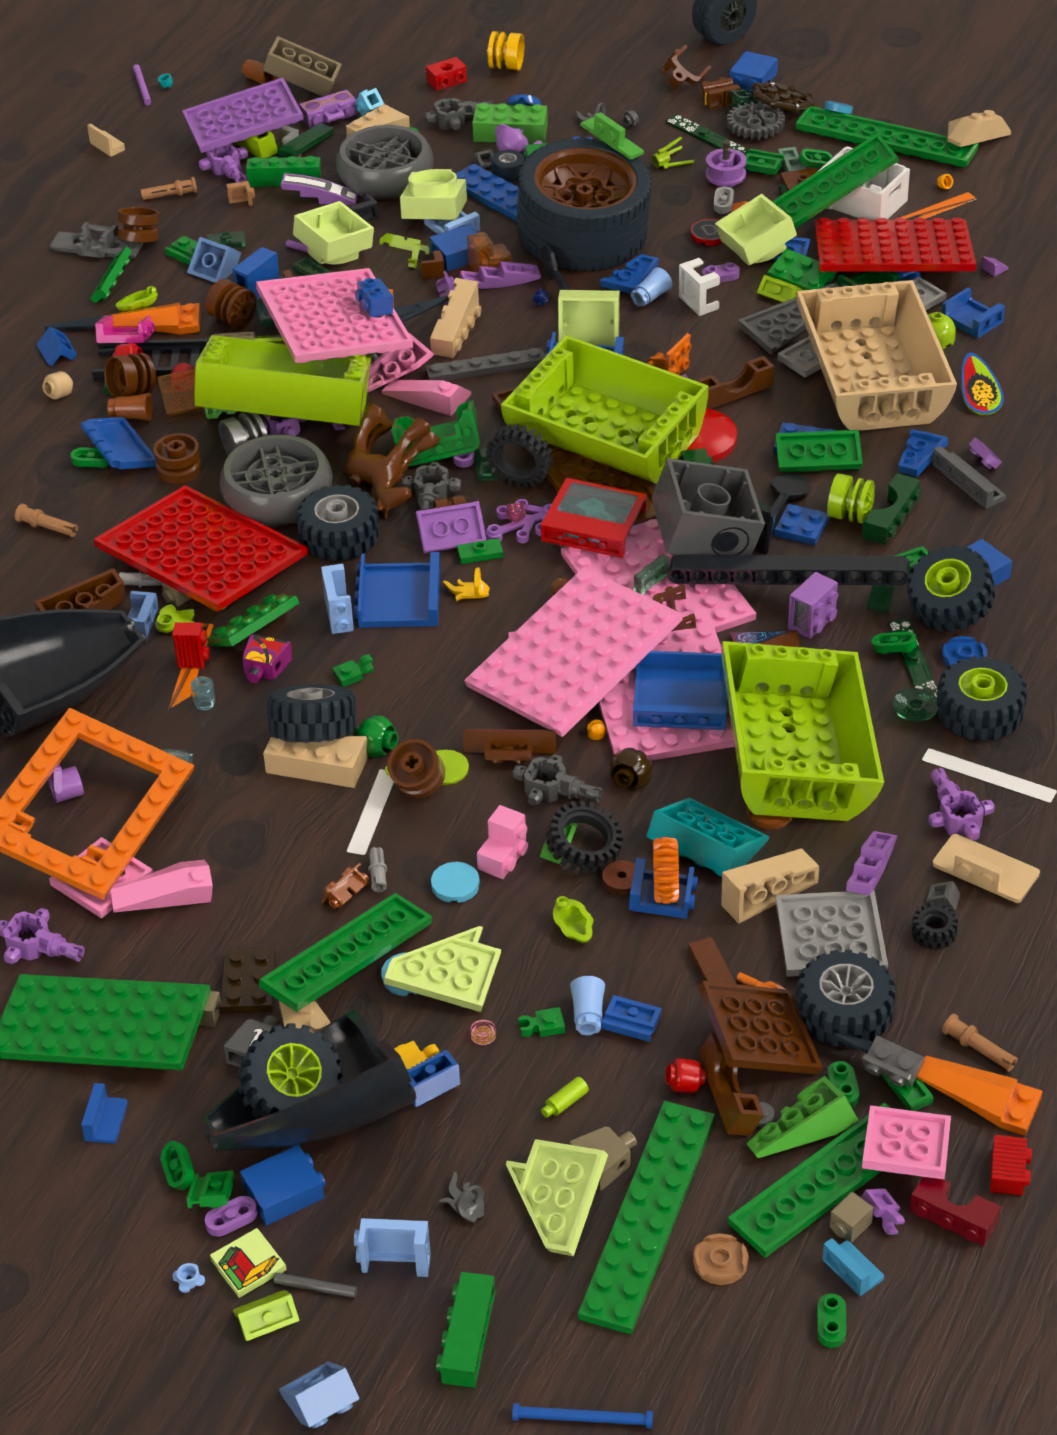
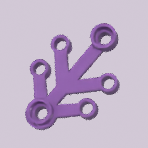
M518 499L515 502L517 512L509 511L507 506H499L497 508V517L499 519L516 521L502 526L497 524L489 525L485 531L486 539L499 538L501 542L504 533L523 527L516 532V539L519 543L528 542L529 534L535 522L543 521L552 504L540 507L528 505V501L525 499ZM523 512H530V513H535V514H533V515H528V514H522V513H523ZM542 522L535 525V533L538 536H541Z

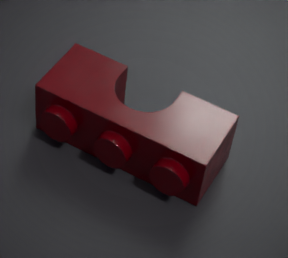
M923 1177L911 1195L910 1211L921 1218H926L939 1224L946 1230H951L964 1236L971 1242L985 1246L999 1223L1001 1206L978 1195L968 1205H955L949 1201L950 1182L944 1179Z

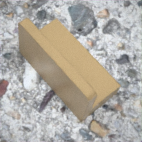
M92 124L87 125L90 143L110 157L125 150L124 143L106 131H101Z

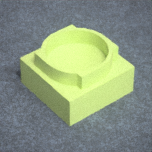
M430 169L412 172L408 178L409 183L400 197L401 218L457 220L467 201L466 179H457V175L452 172V169Z
M760 194L715 223L721 241L739 255L749 266L753 263L768 261L786 250L785 243L797 236L792 218L763 194Z
M341 201L294 215L293 235L307 246L309 255L320 264H343L358 259L359 251L372 247L374 227Z
M560 290L558 297L559 342L565 335L593 345L615 346L616 337H619L620 291Z

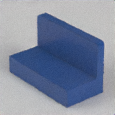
M52 327L47 329L37 343L46 362L53 366L60 355L74 360L77 356L66 335Z
M94 1083L81 1126L85 1141L115 1144L128 1102L127 1099L107 1097L105 1084Z

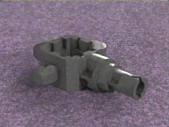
M443 98L434 104V112L425 114V121L429 124L436 122L439 128L443 130H457L463 127L465 120L474 118L476 104L493 103L491 100L476 103L471 101L461 102L456 98Z
M432 462L429 466L422 465L417 468L415 478L413 476L403 477L402 486H406L410 490L415 489V498L418 500L420 511L434 509V499L447 498L448 490H461V480L457 478L448 479V469L440 466L438 462Z
M554 754L549 759L538 757L532 760L529 767L519 765L515 766L513 770V777L524 781V791L530 805L536 806L541 801L551 803L557 801L559 796H565L568 799H578L581 796L598 803L602 796L603 790L601 787L585 785L577 776L567 775L560 755ZM544 776H547V779L552 780V782L547 781V783L544 784L543 781L538 780V778H543Z

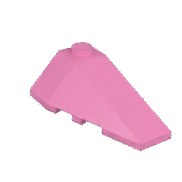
M409 333L413 340V348H407L403 351H386L371 364L368 392L418 369L434 355L433 352Z
M393 380L382 390V394L452 416L457 406L469 398L471 391L443 380Z
M205 860L179 862L111 889L113 913L208 903L212 900L213 884L210 868Z

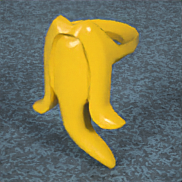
M479 567L475 568L474 582H462L458 579V586H453L451 583L443 581L446 588L456 595V601L489 596L490 588L481 580Z

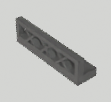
M942 446L934 449L933 466L982 507L987 509L1006 500V495L954 452L949 453Z

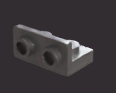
M876 1036L867 1055L863 1054L861 1058L866 1071L876 1076L880 1074L889 1077L890 1082L900 1087L904 1085L912 1087L925 1062L923 1056L879 1036Z

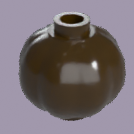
M631 747L624 748L611 758L610 776L620 788L636 790L645 787L652 778V762L641 750Z

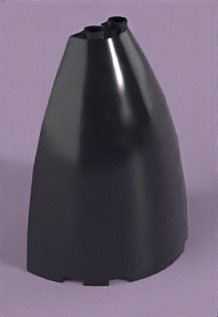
M58 609L0 617V733H3L4 737L18 734L42 724L81 703L104 686L126 665L140 647L146 644L144 634L135 629L133 620L124 611Z
M353 1009L318 1030L324 1034L322 1039L325 1042L330 1040L334 1045L332 1049L333 1054L339 1053L341 1061L338 1066L343 1067L341 1084L289 1108L265 1117L259 1116L257 1119L251 1114L253 1108L251 1106L246 1107L242 1101L245 1094H240L239 1089L236 1088L202 1118L206 1126L202 1131L215 1152L219 1150H262L297 1146L332 1138L377 1121L415 1102L417 1098L416 1092L410 1084L412 1082L398 1052L385 1039L378 1042L369 1023Z

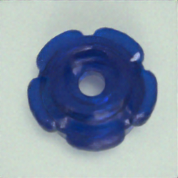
M540 288L534 294L532 301L535 303V306H543L548 301L547 290L544 291Z

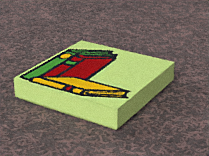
M258 1228L210 1254L212 1263L239 1298L273 1279L276 1273L287 1271L285 1263Z

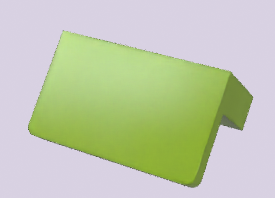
M764 275L757 293L783 303L796 298L797 291L803 290L798 286Z
M286 1290L233 1309L246 1341L300 1321L292 1296Z

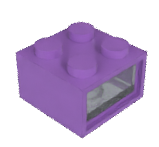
M815 572L790 594L788 629L797 630L798 634L811 639L816 633H820L829 621H833L837 615L838 582Z

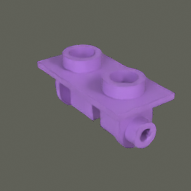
M444 271L445 277L439 279L436 283L440 297L448 296L450 290H455V280L453 276L449 277L446 271ZM446 301V302H444V303H442V304L448 306V301Z

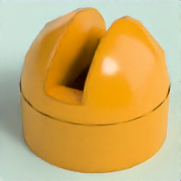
M950 174L940 175L937 179L938 187L950 189L953 185L952 176Z
M600 720L591 721L587 727L588 737L593 740L604 738L606 734L604 723Z

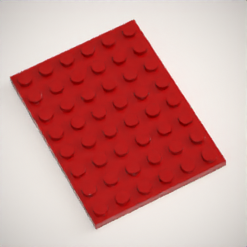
M821 218L815 220L820 271H976V260L967 223L962 218H952V220H944L943 218H934L933 220H925L924 218H915L914 220H906L905 218H896L895 220H887L886 218H877L876 220H868L867 218H858L857 220Z
M186 485L94 539V546L217 612L308 555V547Z

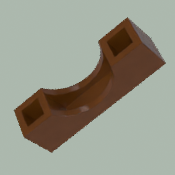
M762 356L746 362L742 372L729 382H719L713 375L696 380L709 386L706 408L713 409L774 386V365Z
M710 1033L698 1055L706 1072V1077L726 1132L732 1135L751 1136L764 1116L757 1095L742 1094L738 1085V1067L728 1066L716 1033Z

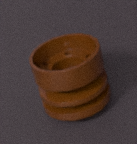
M220 279L214 283L207 294L205 302L206 311L210 316L237 329L249 324L255 315L258 304L257 296L253 291L227 279Z
M137 353L128 356H112L105 364L104 376L106 386L114 398L152 393L154 390L156 371L151 358L147 354Z

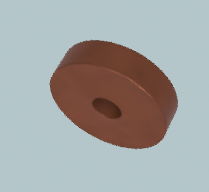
M624 860L608 864L602 874V882L606 890L616 895L630 894L635 864Z

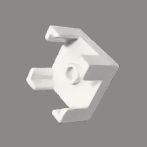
M697 258L679 265V298L701 316L719 309V301L706 304V290L720 284V276L713 272L701 277L694 270V268L703 264V261Z

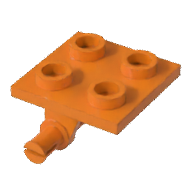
M687 333L666 353V358H664L663 353L657 352L654 357L652 356L647 360V364L679 375L690 364L691 334Z

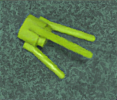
M678 137L664 148L659 149L658 153L651 156L652 163L656 168L663 167V169H667L669 167L694 163L693 160L668 163L670 155L681 150L682 146L668 152L667 150L682 140V137Z

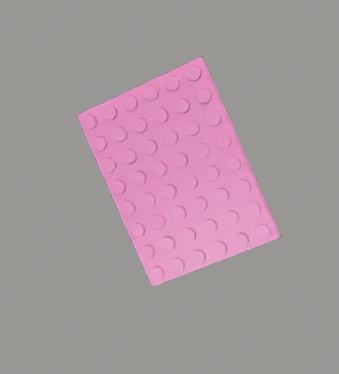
M370 268L256 282V289L295 363H307L313 360L325 361L329 358H346L352 355H366L375 352L385 353L391 350L403 351L407 348H413V340L394 308L393 314L370 317L366 310H363L362 305L356 301L355 290H357V282L368 278L376 279Z
M651 519L632 526L626 538V553L623 558L572 547L561 548L562 557L575 575L585 567L650 599L655 594L665 592L666 587L672 586L675 588L683 585L672 583L668 579L670 559L673 556L666 553L657 519ZM684 584L687 599L675 600L678 612L708 608L716 633L756 620V612L734 584Z
M583 567L464 681L467 687L548 730H554L556 734L563 737L663 640L683 618L680 612Z
M708 608L680 612L682 618L694 613L696 628L671 631L651 650L721 653V645ZM636 666L598 702L614 755L624 748L631 747L643 751L652 761L735 747L728 698L726 730L633 726Z

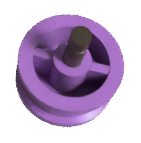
M729 140L723 141V149L714 150L707 155L706 164L708 168L706 170V178L712 184L732 188L746 178V171L744 169L746 156L738 150L730 149Z

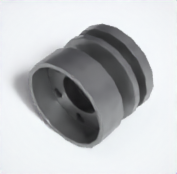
M242 413L238 416V420L235 417H231L219 423L220 438L228 456L243 443L258 437L268 436L266 427L257 413Z

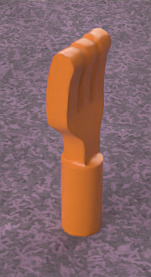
M739 972L736 978V982L743 985L785 989L774 982L768 981L763 983Z

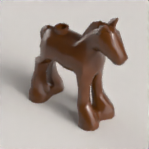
M369 403L365 409V415L360 422L358 432L353 439L354 449L349 452L342 471L345 475L350 476V481L357 486H360L362 482L372 485L371 497L375 500L378 510L382 512V516L386 520L388 511L395 510L412 496L411 490L408 487H395L402 481L410 463L421 452L435 447L440 439L430 430L431 426L422 418L415 417L413 423L403 433L397 445L387 456L371 454L372 444L379 437L388 433L393 423L379 406Z

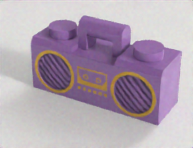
M348 90L299 104L304 118L302 122L309 129L319 123L325 125L327 122L357 115L356 99Z

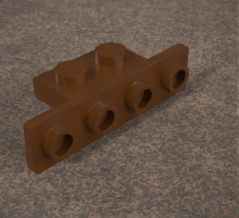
M464 729L463 751L468 753H485V760H490L492 763H502L504 760L526 763L527 760H532L533 753H556V732L554 730Z

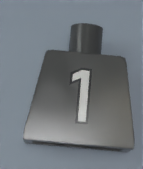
M267 1015L262 1023L252 1019L246 1020L224 1045L226 1063L241 1067V1062L251 1043L257 1040L259 1034L265 1030L270 1032L273 1026L279 1025V1020L271 1015Z

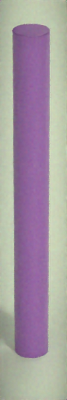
M134 65L133 70L145 105H150L151 99L140 66Z

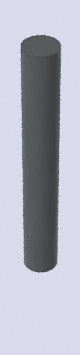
M276 1273L274 1277V1284L355 1298L357 1294V1287L282 1273Z

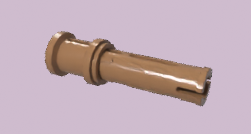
M191 177V179L183 181L176 180L172 184L141 189L142 199L144 201L175 194L182 196L185 193H197L195 178ZM161 190H167V191H165V192H159V193H154V194L151 193V192H156V191H161Z
M20 504L15 512V520L17 522L24 521L30 523L35 528L42 526L70 537L76 535L72 530H78L77 524L45 515L42 510L28 508L25 504Z
M955 1013L949 1016L942 1028L943 1034H950L959 1040L960 1045L963 1047L970 1046L1006 1069V1071L1010 1072L1014 1068L1012 1063H1017L1018 1058L1011 1055L980 1035L975 1026H968L959 1020L958 1015Z

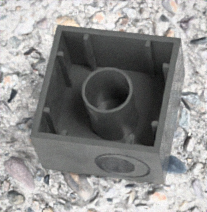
M666 459L651 498L666 553L672 556L752 555L765 522L748 469Z

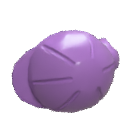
M505 124L497 125L495 135L498 150H514L523 155V152H526V145H528L527 138L522 134L523 130L513 129ZM535 141L533 144H543V143H542V141Z

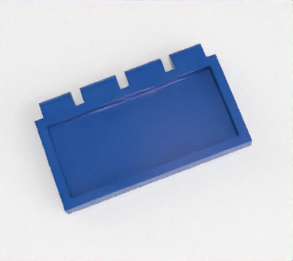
M124 417L87 419V421L81 423L80 427L111 467H118V469L156 467L154 454Z

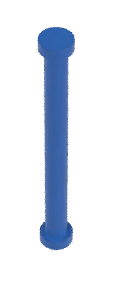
M513 1403L512 1420L519 1421V1418L632 1424L646 1425V1428L652 1429L653 1411L647 1410V1413L526 1407L520 1406V1403Z

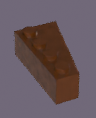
M113 568L34 601L36 611L58 609L112 610L126 600L124 582Z

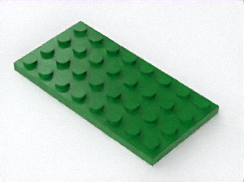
M20 974L0 1019V1059L183 1070L211 993L210 986L204 984Z

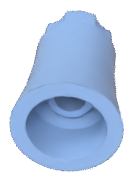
M654 268L635 287V290L631 292L633 303L638 307H644L646 304L651 303L661 294L672 289V279L662 268Z
M594 976L578 977L570 983L574 1007V1022L576 1030L580 1034L592 1035L601 1030L605 983L600 978Z

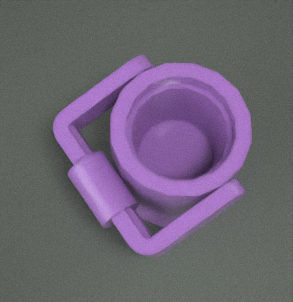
M58 765L48 778L49 787L56 803L84 795L82 782L75 766L62 770L61 766Z

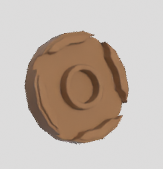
M721 1233L709 1235L700 1244L698 1243L694 1249L693 1264L695 1271L703 1280L711 1284H732L741 1279L747 1271L749 1259L747 1249L743 1243L741 1245L737 1238L732 1235Z

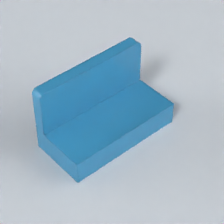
M831 1238L824 1243L822 1260L859 1296H862L884 1280V1274L851 1242L845 1241L839 1245Z

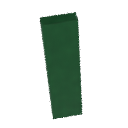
M319 123L279 147L277 154L286 158L291 156L297 157L333 135L334 128Z

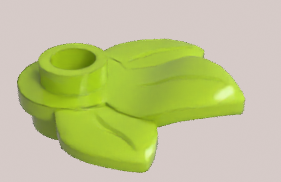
M169 604L160 610L155 626L158 631L169 633L173 631L175 622H194L192 621L194 609L176 611L174 605Z

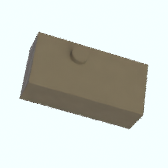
M277 36L268 53L263 71L276 77L284 78V80L324 97L330 94L342 64Z

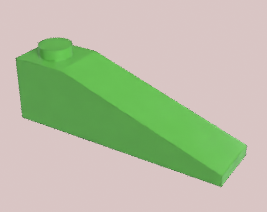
M824 1076L802 1090L797 1095L799 1100L791 1108L784 1107L780 1111L782 1116L776 1122L765 1125L746 1144L757 1158H761L837 1135L849 1129L853 1123L858 1121V1118L845 1095Z

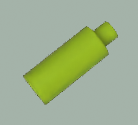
M581 1077L573 1079L545 1101L546 1106L541 1109L542 1114L546 1118L552 1114L558 1116L589 1092L587 1083Z

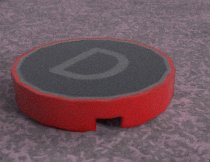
M705 219L695 222L691 227L692 240L698 244H701V242L705 243L707 246L723 243L715 225L718 220Z

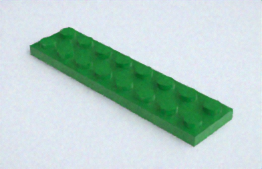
M877 133L772 202L792 218L794 227L797 228L899 161L898 157L880 134Z
M394 893L262 977L259 981V987L295 1012H298L429 926L432 922V916L397 893Z
M883 1103L881 1106H879V1107L890 1108V1107H889L887 1104H885V1103ZM869 1114L728 1217V1225L766 1258L842 1202L851 1192L854 1193L882 1172L862 1168Z

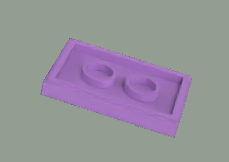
M479 501L416 511L423 554L457 549V545L487 540Z

